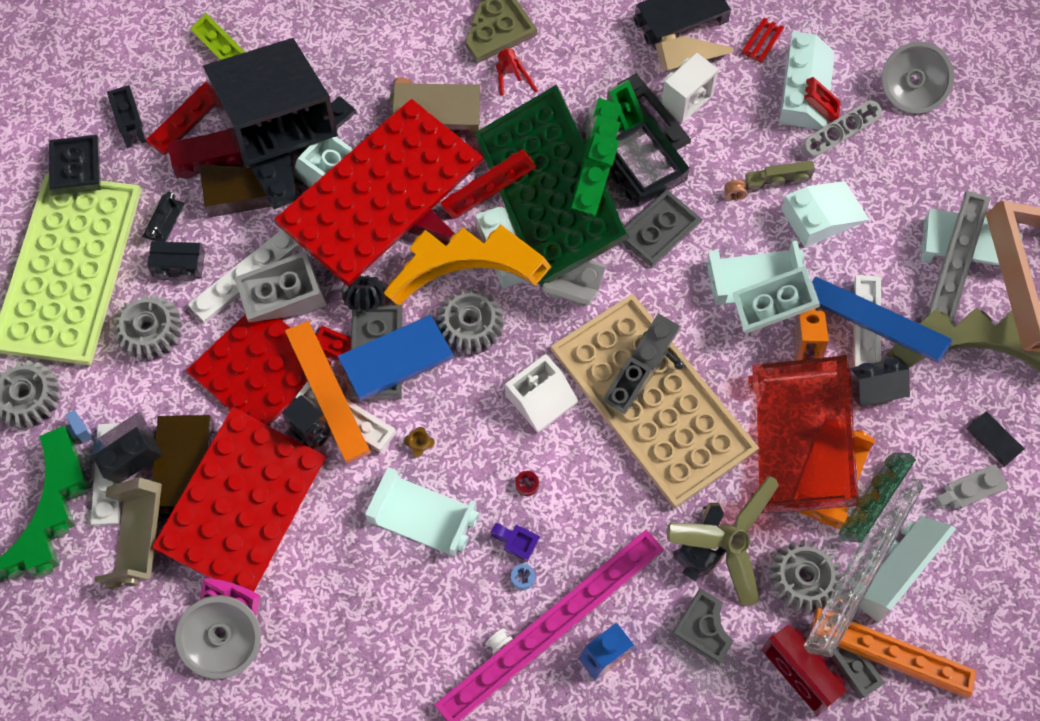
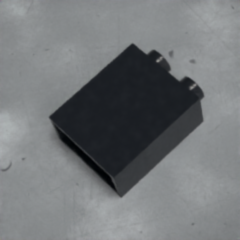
M294 38L202 66L213 105L245 167L338 136L330 96Z

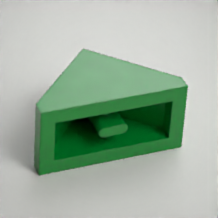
M629 80L607 91L608 101L622 105L617 122H620V127L624 131L645 120Z

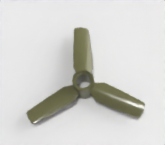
M771 476L764 480L737 515L734 525L725 523L717 527L709 524L669 523L666 530L667 540L671 543L710 549L721 547L727 550L726 564L739 602L743 606L754 605L759 601L750 557L746 552L750 545V536L746 531L752 527L778 488L777 480Z

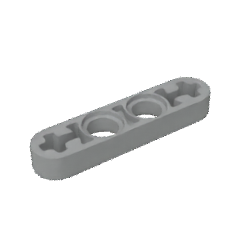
M872 100L866 101L805 138L801 144L802 153L810 158L817 157L880 118V105ZM871 109L873 113L862 119L860 115ZM847 118H852L855 121L856 127L854 130L846 126ZM828 129L835 130L837 133L836 141L828 138ZM821 139L822 144L811 150L809 146Z

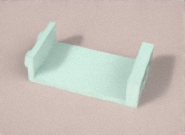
M929 209L924 218L921 262L931 263L935 255L945 257L958 213ZM985 217L972 261L1000 266L988 221Z
M797 240L792 241L788 251L720 259L719 250L708 251L706 264L715 306L735 303L733 292L803 267L804 252L802 249H799Z
M387 467L365 516L370 523L456 557L458 550L464 551L469 538L466 536L469 526H475L479 512H476L477 506L475 501L471 500L470 504L466 505L401 479L397 470Z

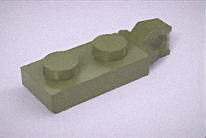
M806 161L769 166L761 171L746 172L745 181L747 189L759 190L764 184L778 187L787 181H795L797 184L805 183L812 177L815 171L814 162Z

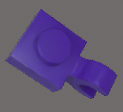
M495 523L490 535L506 543L504 551L526 562L529 561L540 539L539 535L517 524L513 531L501 524Z

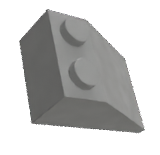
M306 251L235 277L249 322L304 315L327 306L314 264Z

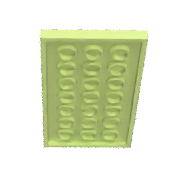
M45 174L0 313V354L92 365L142 190L139 185L101 181V190L51 196L49 191V174Z

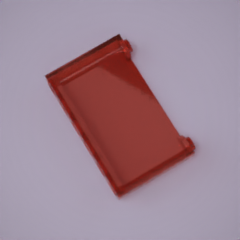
M847 355L752 365L753 375H749L748 382L750 391H755L757 397L759 487L768 476L775 478L779 484L761 514L859 506L851 372Z

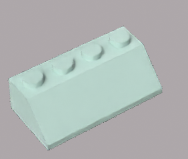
M792 31L787 52L779 124L819 130L827 126V119L804 99V95L808 94L805 92V87L809 86L806 84V79L816 78L829 91L831 90L835 52L816 34Z
M921 516L916 523L911 520L901 532L905 535L902 541L899 543L895 539L885 551L889 555L884 562L879 559L869 571L873 575L868 582L862 579L853 590L857 596L852 602L879 623L892 610L956 528Z

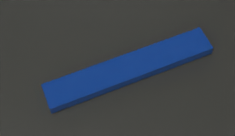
M817 276L812 281L820 308L936 363L940 362L952 344L951 338Z

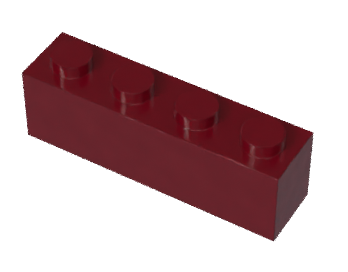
M227 130L167 143L172 169L176 178H192L195 174L200 173L199 165L240 167L243 164Z

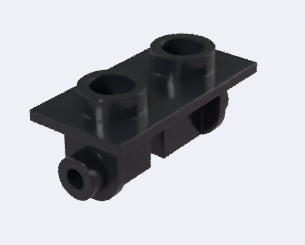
M172 192L163 194L142 237L152 241L166 242L185 203L175 200L176 195Z

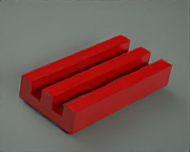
M765 17L742 51L743 55L760 63L764 62L784 30V26L780 25L777 27L775 22L769 23ZM764 27H767L752 53L749 52ZM772 30L776 31L761 56H757Z
M816 78L806 79V84L809 86L805 87V92L808 94L804 95V99L828 121L833 122L839 118L840 100Z

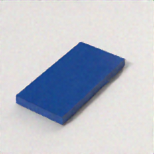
M431 315L338 356V360L360 401L454 359L452 351Z

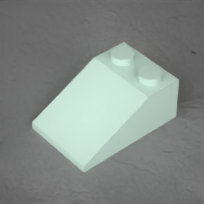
M337 137L312 144L297 159L293 176L311 187L353 149Z
M845 181L804 187L785 195L781 207L782 212L805 248L869 221V218Z

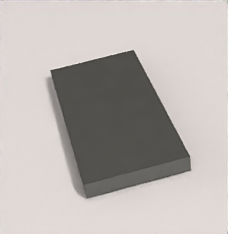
M381 305L376 310L370 309L368 312L365 310L359 312L356 309L352 310L351 350L402 328V305ZM402 382L364 400L402 399ZM350 383V400H359Z

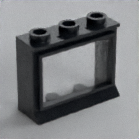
M650 115L643 122L617 135L616 140H619V145L613 165L610 168L614 180L618 184L622 183L625 187L626 196L631 202L635 201L640 207L660 196L666 189L671 190L687 181L690 167Z

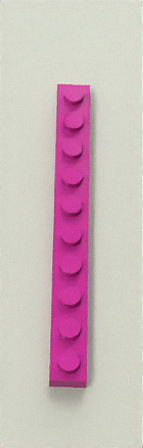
M644 530L434 704L446 721L464 720L664 552V548L647 530Z

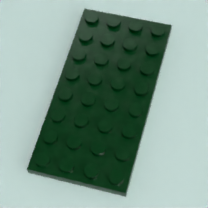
M557 84L474 133L489 169L504 162L511 155L518 153L522 149L536 166L534 170L500 190L499 193L518 238L542 255L551 266L538 282L541 287H543L544 283H550L630 238L606 186L604 187L596 216L593 217L570 209L582 166L586 143Z

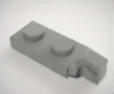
M994 464L949 483L943 488L945 493L937 496L934 502L938 509L951 504L955 510L958 508L962 509L1007 490L1009 486L997 465Z

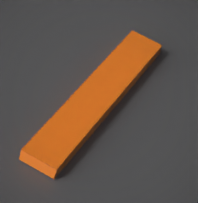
M309 320L285 330L346 464L370 454L369 447Z
M816 609L809 636L967 699L972 696L977 670L823 609Z

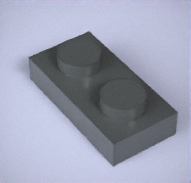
M833 646L827 651L860 700L885 684L869 659L837 646Z

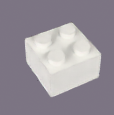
M698 53L690 59H685L680 68L675 73L671 72L668 74L663 82L664 90L661 96L663 106L682 124L713 96L719 69Z

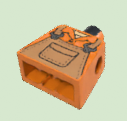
M812 309L798 314L793 328L795 367H821L829 342L825 313ZM807 343H814L815 358H806V352H808Z

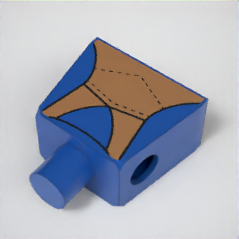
M615 623L588 643L578 659L596 681L637 649L619 624Z

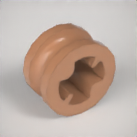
M742 180L727 182L724 185L725 198L728 201L746 198V183Z

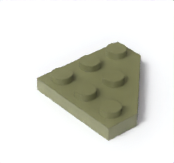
M481 0L472 22L470 34H468L466 39V48L475 61L479 63L498 54L503 49L511 48L536 36L537 28L517 0Z

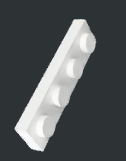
M856 275L854 278V294L881 306V277ZM853 323V367H857L862 363L881 362V336Z
M307 381V383L304 385L301 391L297 394L296 399L300 395H303L315 408H317L322 413V410L316 400V397L310 387V384ZM346 399L367 445L382 453L395 436L396 429Z
M120 423L98 424L97 438ZM96 462L91 525L93 527L120 525L121 501L105 497L107 487L116 483L102 477Z

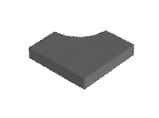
M699 588L671 636L719 666L734 640L726 634L721 624L720 612L724 602Z

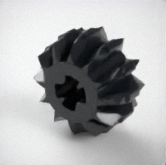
M360 275L349 287L344 283L342 300L344 305L348 306V309H356L357 312L361 310L368 312L370 309L376 310L378 306L383 305L385 289L383 282L378 277Z

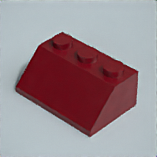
M789 624L772 635L761 651L818 717L847 692L844 688L845 683L837 673H831L825 666L826 662L823 656L816 650L812 651L806 644L807 640L804 634L797 628L793 629Z

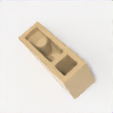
M675 34L661 37L662 42L655 44L662 71L680 67L685 59L692 58L696 53L707 60L734 52L733 47L685 36L676 38Z

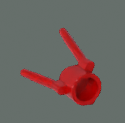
M511 48L501 50L497 55L499 63L496 64L500 95H504L503 71L506 73L514 72L517 80L522 81L519 73L520 70L533 91L538 92L537 87L523 67L521 60L516 57L515 51Z

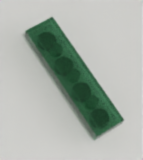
M892 453L886 458L884 466L872 479L871 485L858 500L857 506L839 531L838 535L848 542L862 543L915 463L916 459L911 453Z

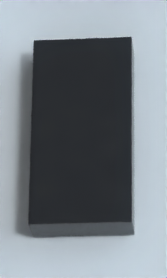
M987 411L966 429L1004 467L1025 449Z

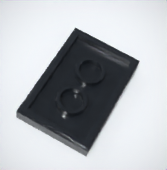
M98 135L49 140V191L51 196L101 190Z

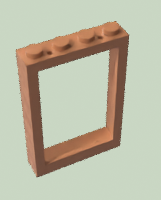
M1008 200L1000 201L995 204V207L985 213L1022 348L1027 351L1040 352V303L1017 223L1040 227V208L1027 204L1013 203Z

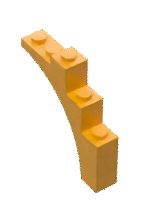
M501 224L488 235L485 243L462 227L459 232L451 237L449 244L445 246L425 230L414 240L413 245L410 247L415 256L405 264L402 272L396 279H393L388 284L384 294L396 305H401L409 296L428 282L451 272L473 268L505 271L525 279L536 286L551 266L542 255Z

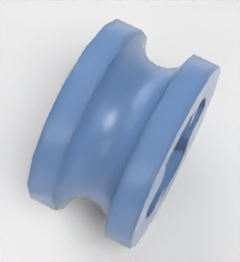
M527 564L515 566L511 571L512 585L518 590L531 588L535 582V573L532 567ZM519 571H524V574L526 572L530 574L527 577V583L522 584V580L520 582L516 581Z

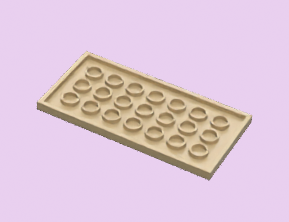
M632 293L553 344L551 351L671 506L676 509L758 452L759 447L673 342L668 348V352L677 360L683 361V369H675L674 363L665 356L644 390L626 414L602 401L629 356L633 355L641 342L643 333L649 329L654 320Z

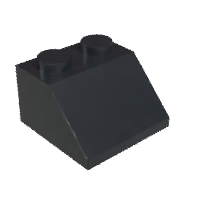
M138 411L97 438L94 443L92 456L102 477L118 484L163 455L142 413Z

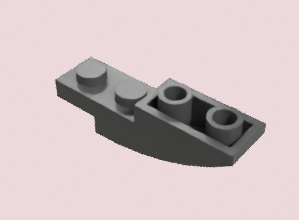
M658 313L602 401L626 414L665 358L668 348L681 329V326Z

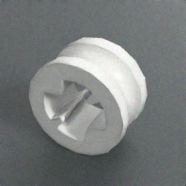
M505 628L496 632L485 643L487 647L493 649V655L513 640L512 637L506 636L507 631Z

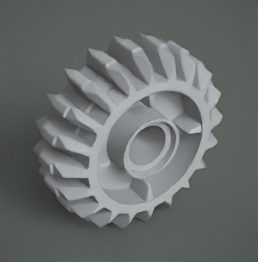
M461 288L459 296L452 292L450 295L451 300L444 299V307H439L436 323L445 341H448L450 349L456 346L457 352L460 353L464 347L467 354L470 355L472 352L471 348H476V352L480 354L481 346L489 350L491 348L490 342L497 344V336L503 334V328L501 327L505 325V319L502 318L504 312L500 309V303L498 300L493 301L491 294L484 297L482 289L478 294H475L473 288L470 289L469 293H465ZM467 319L476 320V322L472 324L465 323Z
M154 293L149 299L145 294L142 295L141 300L133 297V303L130 305L124 302L125 310H117L119 317L113 318L115 327L112 328V332L115 335L114 340L120 345V349L123 352H127L132 358L137 356L141 361L144 359L145 354L149 360L153 361L154 353L163 358L161 350L166 349L171 352L172 348L169 344H178L177 336H182L180 327L183 326V322L180 319L181 315L175 309V305L171 301L168 302L163 296L158 299ZM152 324L149 329L143 330L145 326Z
M27 360L25 365L17 361L14 368L7 365L8 371L5 373L0 372V421L5 422L9 427L16 425L19 429H23L25 423L29 428H33L34 420H37L39 424H43V419L41 418L43 415L52 418L49 409H58V405L54 401L61 400V395L58 393L61 391V386L57 383V376L52 374L49 367H44L39 362L33 364L32 361ZM29 391L27 396L21 398L23 393Z
M805 539L801 540L799 547L794 541L790 542L789 548L782 546L780 554L775 553L773 556L774 563L769 565V569L773 573L768 575V580L775 582L770 586L771 591L780 590L775 597L776 600H781L785 597L787 600L784 603V607L788 608L791 603L795 604V613H798L802 606H804L805 614L811 613L812 606L815 611L817 608L822 609V605L829 608L832 604L831 600H836L839 596L836 591H840L843 586L838 582L843 578V574L836 572L841 565L837 562H831L835 554L832 553L827 556L825 554L826 546L821 547L820 550L816 549V541H813L810 547H807ZM799 572H807L811 576L812 581H803L799 576Z

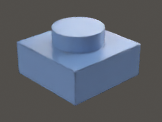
M75 410L65 414L70 423L66 425V428L73 439L78 437L83 444L92 439L82 418Z

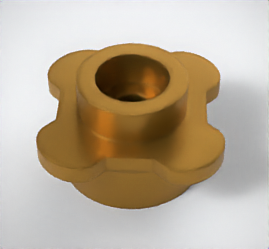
M417 427L409 436H405L403 440L404 445L411 448L415 457H421L425 450L433 448L435 445L434 439L429 437L423 427Z

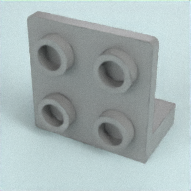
M590 260L550 283H544L542 291L547 292V295L552 298L561 299L563 297L570 299L573 304L578 306L591 305L599 293L606 265Z

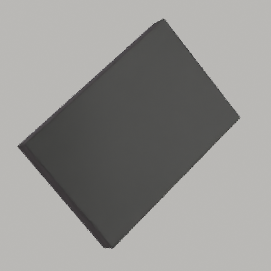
M666 189L625 226L630 238L623 243L652 268L700 225L703 219Z

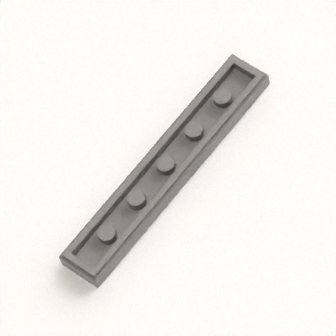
M967 190L964 192L927 316L937 309L939 312H944L951 319V324H953L991 197Z

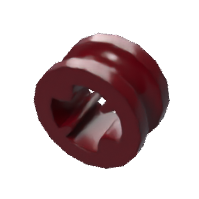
M528 470L520 472L515 480L516 490L523 496L535 494L539 488L538 476ZM524 478L535 482V484H531L530 489H527L526 486H520Z

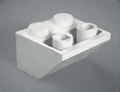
M546 354L505 384V396L537 433L578 403L564 374Z

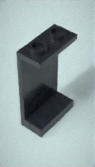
M645 0L636 4L633 20L637 28H642L646 43L652 45L654 50L657 51L655 44L661 42V37L677 34L714 18L717 19L720 25L729 22L731 8L726 0Z

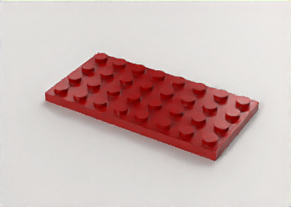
M411 98L280 213L274 221L280 229L349 287L483 161V156Z

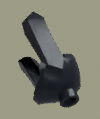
M719 502L709 503L707 506H704L697 524L700 521V524L718 527L724 516ZM683 545L680 549L672 551L673 559L685 567L682 573L696 582L699 576L709 574L718 566L727 550L719 547L715 551L710 548Z

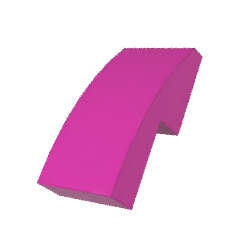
M213 578L203 579L200 599L216 595L229 596L246 604L255 616L257 615L259 594L227 581Z

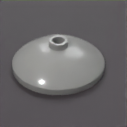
M922 41L911 42L899 47L888 57L882 71V88L890 103L899 110L912 114L929 112L939 107L949 96L954 83L953 66L947 54L938 46ZM912 75L917 77L916 83L910 81Z
M209 596L196 601L183 613L176 628V648L184 664L198 675L212 679L229 678L244 671L255 659L261 643V629L255 614L243 602L229 596ZM223 628L226 634L220 636L217 634L216 629Z

